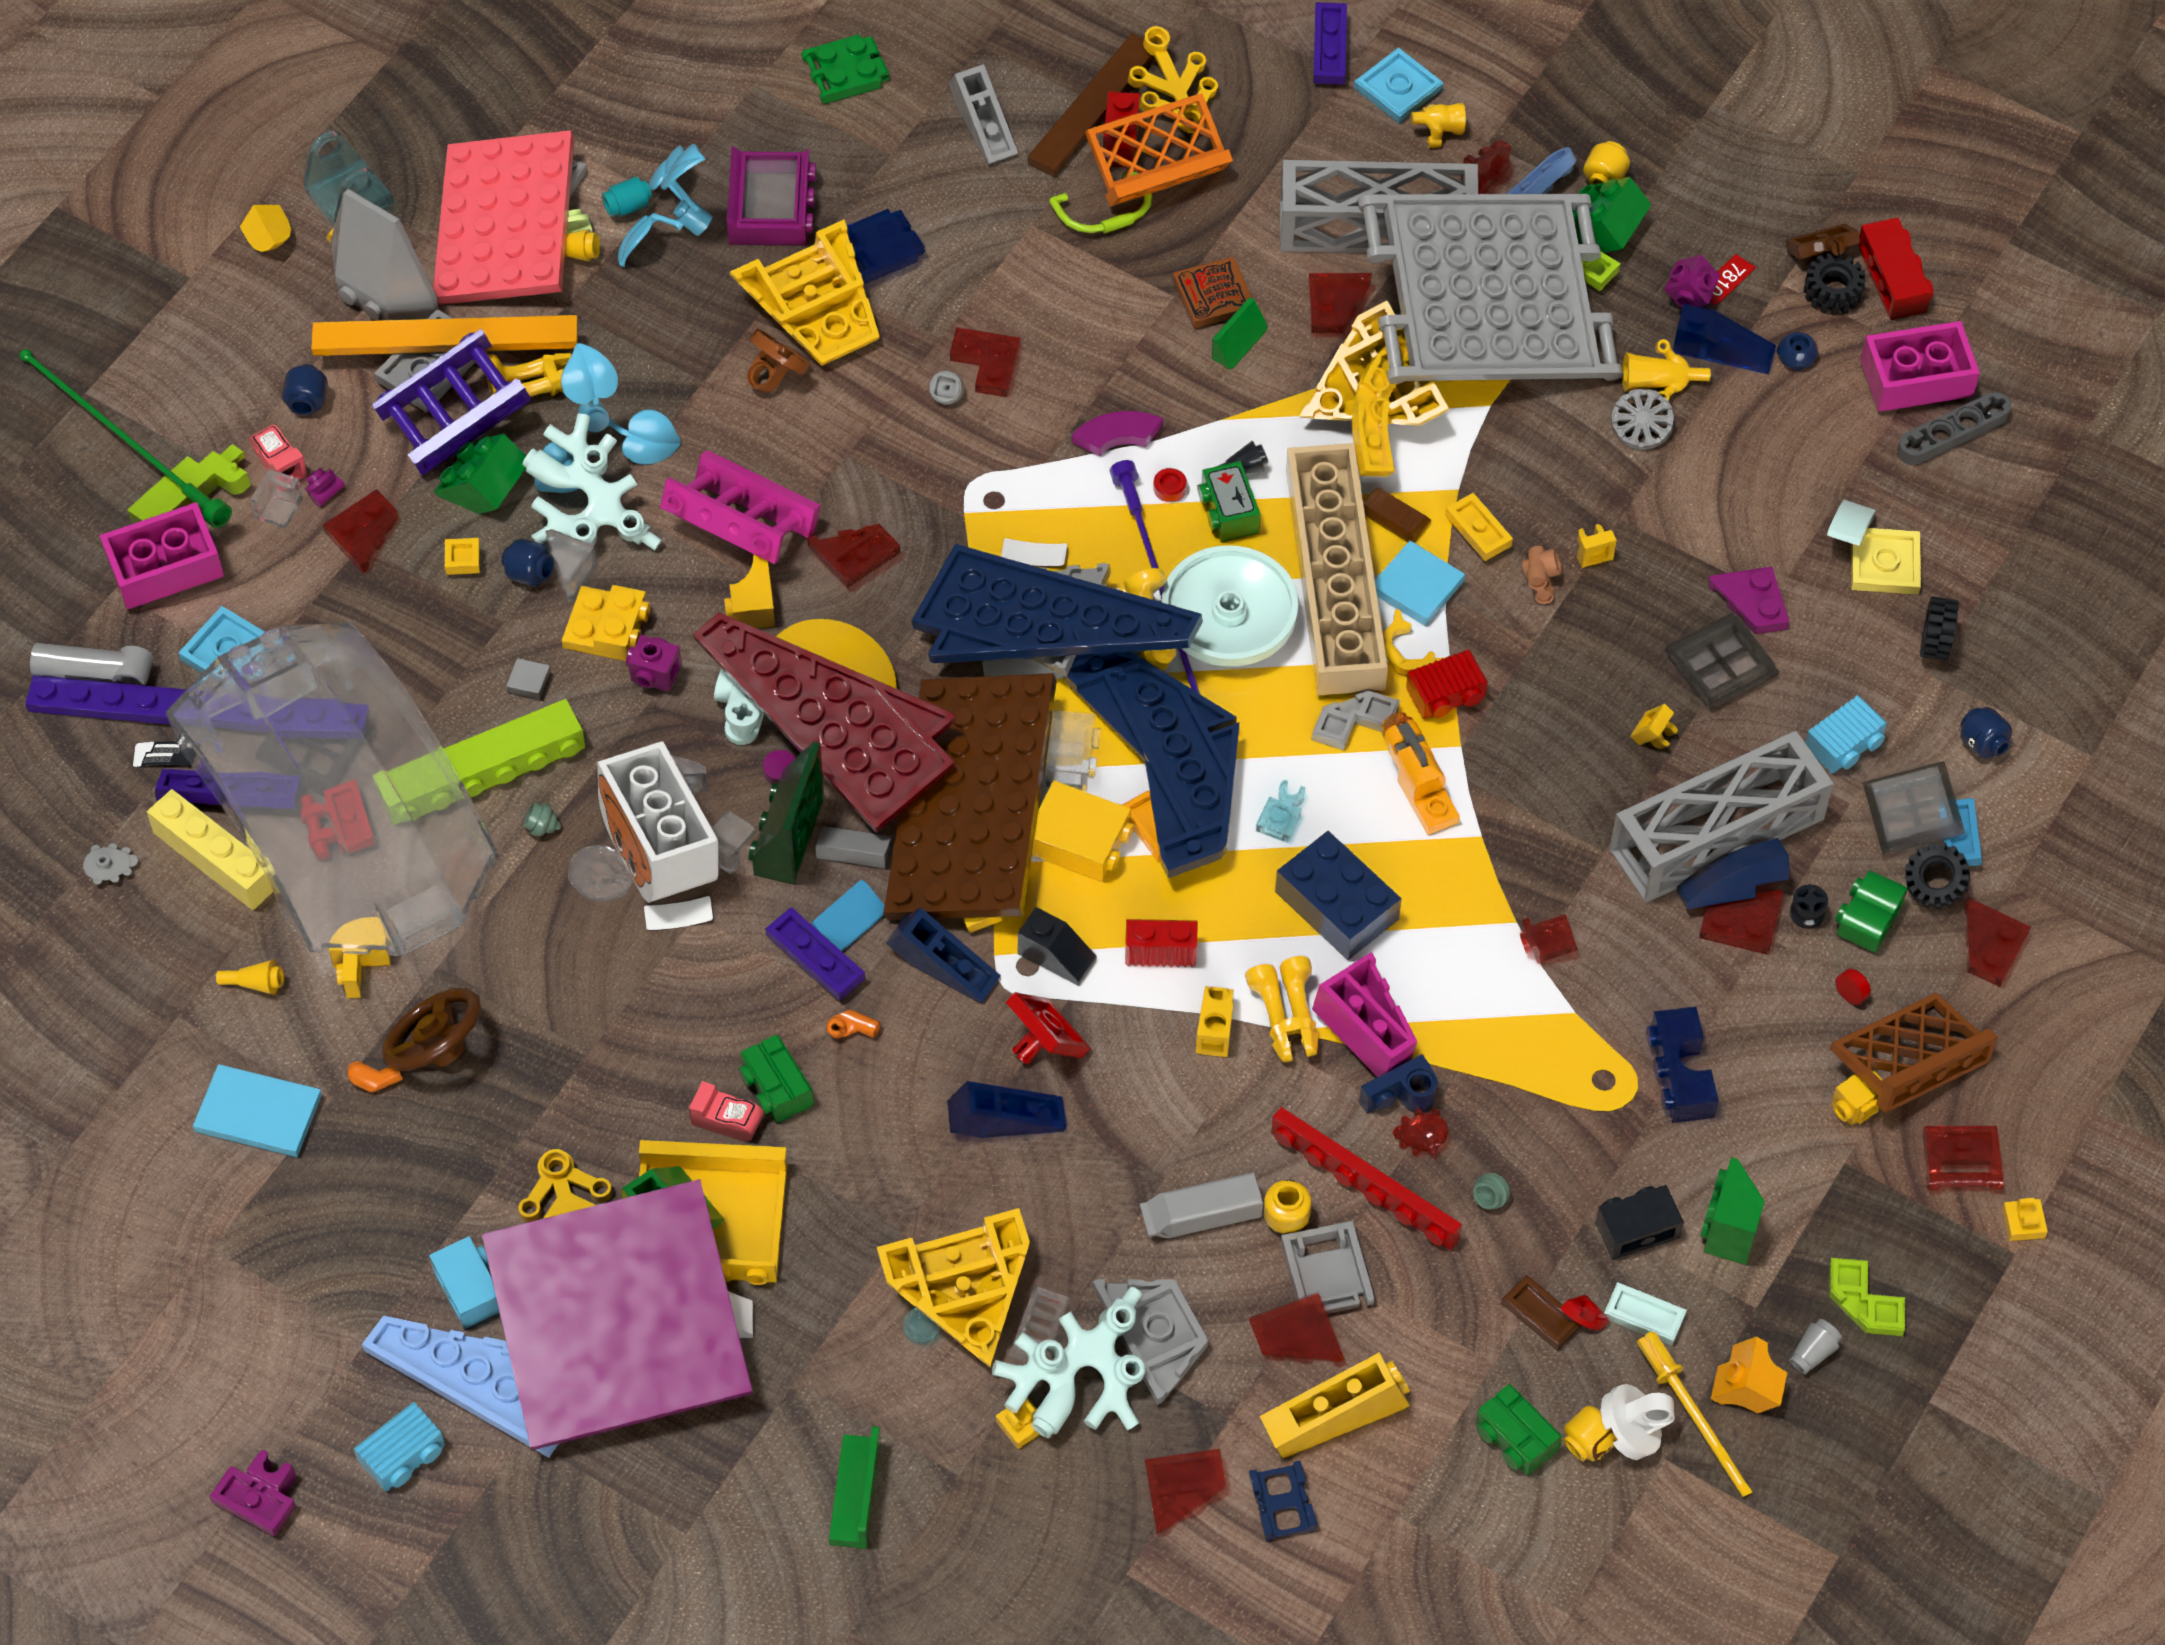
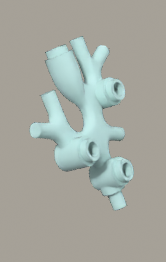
M577 414L574 431L570 435H566L550 424L543 435L572 454L574 457L573 463L565 466L541 449L537 451L533 448L525 457L522 465L526 467L527 473L546 485L555 488L582 489L587 494L588 505L579 514L567 515L538 496L532 503L531 508L545 516L548 524L531 535L533 541L544 544L559 535L568 536L576 548L588 550L597 541L598 528L602 525H611L617 528L618 534L623 540L635 542L638 545L642 542L655 551L661 544L662 539L649 531L651 527L644 523L640 513L635 510H626L621 504V496L637 486L632 475L629 474L613 483L606 482L601 476L608 468L607 455L617 440L606 433L598 445H588L586 441L590 416L585 414ZM593 455L600 458L596 463L588 461L589 457ZM628 520H633L637 523L633 528H627L624 524ZM582 528L589 530L588 535L583 537L579 536L577 532Z
M1130 1287L1122 1299L1117 1298L1112 1306L1101 1313L1099 1324L1092 1330L1082 1329L1072 1312L1059 1318L1058 1320L1068 1337V1344L1065 1349L1055 1340H1044L1038 1343L1026 1333L1021 1332L1014 1344L1028 1354V1363L1022 1366L995 1360L992 1368V1375L1011 1379L1016 1385L1004 1406L1009 1411L1017 1413L1035 1385L1041 1380L1046 1381L1050 1386V1391L1032 1416L1033 1423L1031 1427L1041 1436L1050 1438L1052 1434L1058 1433L1073 1408L1075 1401L1074 1377L1076 1372L1082 1367L1091 1366L1102 1375L1104 1390L1085 1418L1084 1423L1096 1430L1108 1412H1115L1127 1431L1139 1424V1420L1128 1403L1127 1390L1143 1379L1145 1366L1143 1361L1135 1355L1118 1356L1114 1346L1117 1337L1133 1327L1136 1314L1134 1307L1141 1298L1142 1293L1138 1289ZM1116 1314L1122 1317L1123 1323L1116 1319ZM1045 1350L1051 1353L1052 1361L1046 1358ZM1126 1365L1132 1369V1375L1126 1372Z

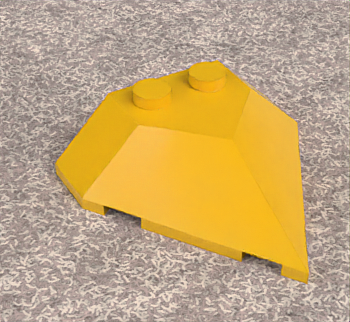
M1388 301L1357 316L1350 334L1344 344H1341L1317 385V391L1310 403L1303 409L1300 415L1301 418L1352 421L1353 403L1358 383L1370 361L1385 346L1384 334L1379 330L1378 319L1385 315H1395ZM1403 329L1396 330L1397 336L1404 334ZM1405 381L1397 384L1389 397L1388 424L1420 426L1449 411V407L1434 381Z
M1017 1208L984 1217L982 1227L915 1245L913 1238H908L877 1247L886 1283L988 1367H991L1030 1244L1020 1209Z

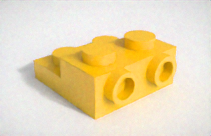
M612 585L611 591L581 586L562 638V647L564 649L626 661L629 649L632 646L636 647L641 636V630L639 629L642 622H647L650 615L651 603L646 600V592Z

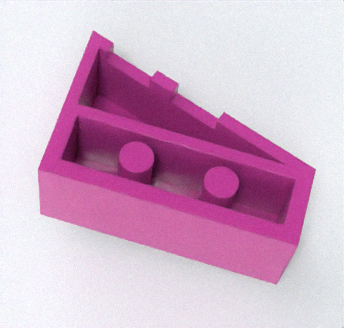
M1370 952L1320 984L1312 1010L1379 1077L1410 1061L1417 1040L1400 1006L1395 1005L1389 993L1390 986L1386 978L1382 979L1375 965L1376 958Z

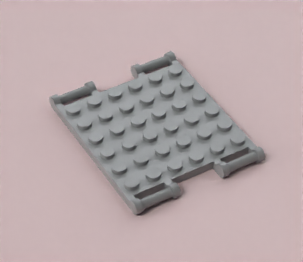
M1370 194L1358 199L1359 210L1364 215L1369 245L1366 251L1367 259L1371 263L1392 260L1401 315H1385L1378 319L1379 330L1384 334L1389 370H1387L1389 383L1399 384L1405 381L1604 378L1607 381H1612L1623 377L1622 365L1618 364L1611 328L1614 325L1613 316L1607 312L1591 313L1581 259L1583 261H1594L1601 257L1600 246L1595 242L1590 208L1592 207L1590 195ZM1376 209L1384 210L1389 245H1382ZM1572 209L1577 211L1582 244H1578ZM1594 327L1599 331L1604 364H1600ZM1397 329H1404L1410 366H1402Z

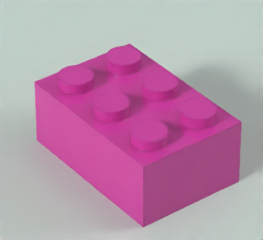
M1961 321L1868 335L1865 337L1860 357L1878 412L1973 397L1980 375Z
M197 502L99 535L106 559L127 610L224 577L218 552Z

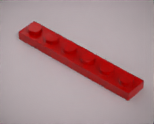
M1280 1107L1272 1117L1271 1134L1274 1135V1138L1281 1145L1296 1149L1313 1166H1322L1331 1172L1336 1180L1344 1186H1352L1359 1190L1373 1205H1382L1394 1213L1396 1219L1402 1224L1412 1225L1422 1231L1425 1237L1433 1244L1443 1245L1449 1250H1452L1457 1244L1462 1227L1460 1222L1283 1107Z

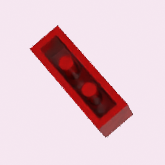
M1899 217L1862 225L1859 234L1860 243L1857 246L1889 319L1893 320L1926 313L1930 298H1933V285L1930 279L1925 278L1922 271L1921 258L1918 254L1914 253L1911 247L1910 233L1907 229H1903Z

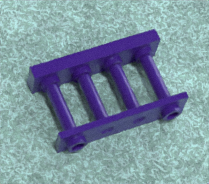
M482 329L464 336L457 346L395 389L383 392L377 401L372 404L382 421L392 416L414 446L413 451L407 455L422 476L455 454L466 442H472L531 401L528 392L520 380L517 378L512 382H507L488 357L485 350L492 345ZM472 359L476 361L496 389L495 394L485 401H479L457 371ZM445 378L448 379L469 408L468 413L458 420L450 418L430 390ZM418 397L441 427L440 432L430 439H424L403 410V407Z

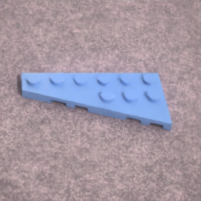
M383 1316L363 1342L362 1348L364 1352L530 1447L506 1341L489 1337L480 1339L465 1336V1333L450 1330V1332L428 1328L427 1324ZM558 1444L540 1448L536 1451L549 1458Z

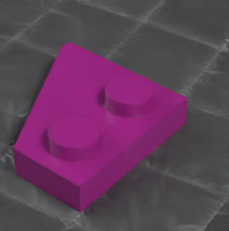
M1772 566L1709 576L1708 587L1712 591L1717 590L1727 600V607L1735 615L1740 616L1744 620V624L1754 634L1788 629L1789 618Z

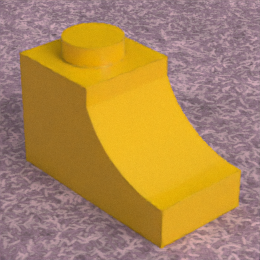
M753 554V564L746 577L736 584H729L731 598H724L726 615L757 629L775 627L768 561Z

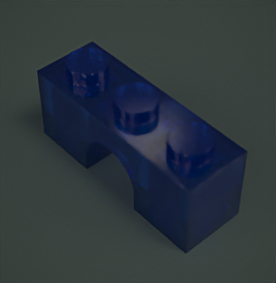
M1697 1007L1654 1011L1652 1023L1646 1027V1035L1649 1047H1655L1657 1056L1654 1057L1653 1061L1655 1076L1657 1079L1662 1078L1664 1089H1661L1663 1109L1669 1110L1672 1123L1715 1118L1719 1099L1712 1070H1691L1683 1065L1680 1060L1686 1056L1700 1055L1704 1036Z

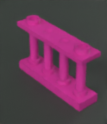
M706 450L700 455L695 480L685 485L670 477L666 479L660 508L775 564L779 559L784 535L792 530L809 538L815 533L821 505ZM706 488L720 496L713 499L701 493V491ZM735 502L749 510L742 513L730 507V505ZM763 516L778 524L770 527L758 521V519Z

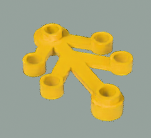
M1151 27L1145 33L1143 46L1150 55L1155 56L1165 80L1149 73L1144 67L1135 66L1129 72V84L1134 88H1142L1146 85L1173 97L1175 101L1188 98L1187 92L1193 80L1205 68L1206 57L1200 52L1190 53L1187 58L1186 68L1179 78L1167 52L1170 41L1169 33L1162 27ZM1191 61H1198L1200 64L1196 65ZM1134 75H1139L1142 79H1137ZM1204 77L1199 82L1198 94H1203L1206 104L1209 99L1216 95L1217 81L1212 77ZM1203 86H1209L1212 90H1207ZM1147 91L1141 96L1140 108L1144 112L1169 104L1170 102L1160 99L1155 92ZM1150 100L1154 104H1148L1145 101ZM1197 104L1185 107L1182 117L1193 119L1194 121L1192 122L1198 124L1201 117ZM1178 123V127L1182 131L1194 133L1195 130Z
M552 1149L544 1153L540 1158L537 1166L540 1179L529 1196L519 1203L518 1210L520 1218L524 1222L528 1223L538 1220L541 1217L540 1204L553 1186L557 1198L544 1218L595 1206V1204L572 1194L568 1182L589 1190L591 1198L597 1203H605L612 1197L611 1183L605 1178H595L574 1168L573 1159L568 1153L559 1149ZM553 1166H561V1167H562V1170H560V1171H557V1172H551V1171H550V1169H551ZM598 1187L607 1188V1191L603 1194L595 1193ZM527 1207L536 1208V1211L532 1214L523 1212Z

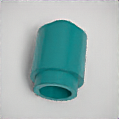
M637 176L607 188L608 191L601 194L603 204L610 217L616 215L622 217L649 206L648 199L652 198L648 183L645 180L640 181Z

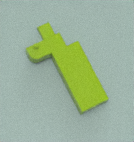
M233 444L220 455L212 451L200 463L187 456L171 470L186 484L192 483L206 496L218 486L234 495L243 493L251 486L247 472L237 466L246 457L245 453ZM165 475L129 507L127 512L131 522L134 524L193 504V502L182 493L181 487Z

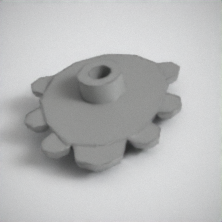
M115 843L102 848L99 845H93L91 852L85 857L83 868L86 875L93 879L95 885H101L102 881L108 880L117 883L120 880L119 876L121 874L125 876L131 875V868L137 865L139 859L136 855H130L131 849L129 847H123L119 850Z

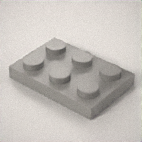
M437 309L428 319L453 318ZM447 352L392 354L374 373L375 381L387 389L393 390ZM472 359L457 371L462 376L476 361ZM445 378L430 390L439 400L452 385ZM419 397L410 402L427 413L428 409Z

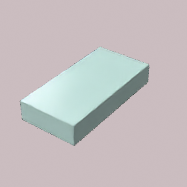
M1617 1282L1604 1314L1611 1322L1643 1335L1651 1331L1656 1332L1663 1343L1673 1346L1687 1310Z

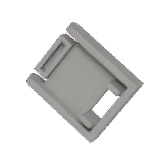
M1353 1221L1281 1235V1247L1302 1319L1310 1317L1309 1306H1313L1316 1316L1359 1308L1360 1301L1358 1296H1363L1366 1306L1374 1305V1294ZM1336 1239L1338 1249L1304 1256V1245Z

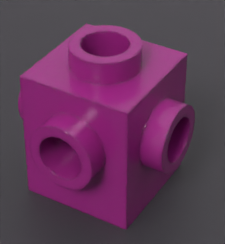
M1700 254L1676 262L1670 272V278L1664 291L1683 311L1703 307L1712 299L1713 291L1720 275Z
M641 635L636 647L632 646L626 657V666L629 667L631 681L644 688L653 687L670 692L682 666L680 646L670 644L662 638H650Z

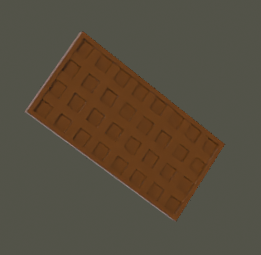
M1054 673L921 680L919 699L947 710L956 716V722L934 740L953 759L955 767L899 814L883 912L887 920H903L905 916L919 908L925 910L934 919L1023 916L1057 684Z

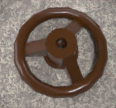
M452 988L437 993L416 1005L388 1033L382 1046L384 1063L395 1071H411L427 1066L430 1063H434L436 1066H445L456 1060L465 1049L463 1039L475 1026L481 1013L479 995L468 988ZM465 1002L467 1004L466 1012L459 1024L454 1023L450 1003ZM417 1023L411 1035L412 1040L399 1045L404 1035Z

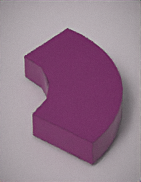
M1119 411L1104 414L1079 427L1072 434V443L1099 456L1109 448L1123 444H1135L1146 447L1162 428L1163 418L1139 411Z

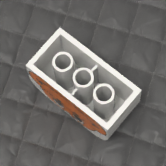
M663 741L597 762L598 798L605 826L639 892L647 902H653L717 880L718 839Z

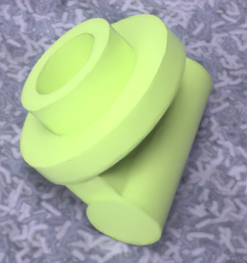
M581 209L568 211L567 234L586 229L593 232L588 214H582Z

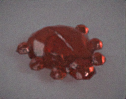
M1417 1109L1412 1119L1408 1116H1403L1401 1118L1402 1125L1396 1126L1392 1132L1395 1139L1401 1140L1399 1143L1401 1149H1406L1410 1146L1413 1155H1419L1421 1151H1429L1430 1155H1435L1438 1153V1148L1446 1141L1448 1127L1446 1121L1440 1116L1438 1109H1433L1431 1114H1424L1422 1110Z

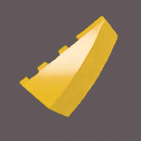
M845 219L816 232L815 245L765 268L761 261L756 259L730 271V275L821 366L879 340L880 336L869 299L866 297L863 287V279L856 264L854 249L847 234Z

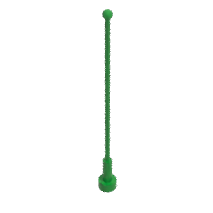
M29 349L21 350L19 357L22 361L30 362L181 487L182 493L193 503H198V506L203 510L202 516L213 528H220L230 520L232 508L220 498L211 500L192 483L186 484L37 361Z

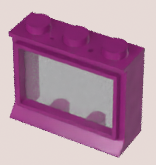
M731 146L727 209L729 245L806 246L807 233H813V213H808V207H814L815 202L814 188H809L810 182L816 181V163L810 162L809 149H806V152L740 151Z

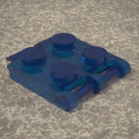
M886 209L847 225V234L850 243H852L856 264L864 284L918 262V256L925 252V245L915 230H911L912 226L902 210L891 213L889 209Z

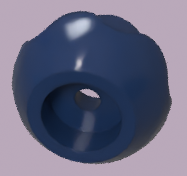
M1793 332L1781 339L1777 347V354L1782 364L1794 370H1801L1810 367L1818 357V346L1810 335L1802 332Z

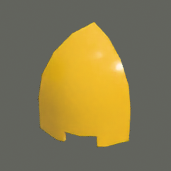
M253 205L240 225L247 241L255 250L260 252L278 248L290 237L291 232L288 218L280 205Z

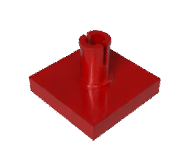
M1014 992L1006 1001V1004L1029 1029L1027 1034L1012 1048L1014 1054L1020 1053L1017 1057L1022 1062L1030 1064L1043 1047L1049 1053L1083 1058L1090 1051L1091 1047L1048 998Z

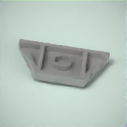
M1105 1279L1093 1281V1289L1105 1310L1112 1306L1117 1298L1122 1299L1130 1287H1134L1142 1293L1141 1298L1134 1307L1136 1314L1133 1327L1119 1337L1129 1355H1135L1143 1361L1145 1366L1143 1380L1156 1404L1163 1403L1208 1347V1338L1174 1279H1157L1153 1282H1147L1142 1279H1127V1283H1105ZM1116 1314V1319L1123 1323L1122 1317Z

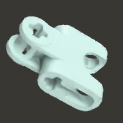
M721 668L716 682L714 700L727 703L725 709V735L732 743L737 745L750 744L757 738L765 714Z

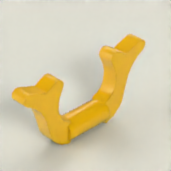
M1396 609L1392 624L1383 632L1385 653L1387 659L1395 667V670L1400 674L1407 675L1411 669L1414 670L1417 667L1420 668L1423 665L1435 662V653L1430 651L1423 659L1418 661H1410L1403 657L1393 644L1392 639L1397 635L1410 633L1412 625L1404 621L1401 611Z

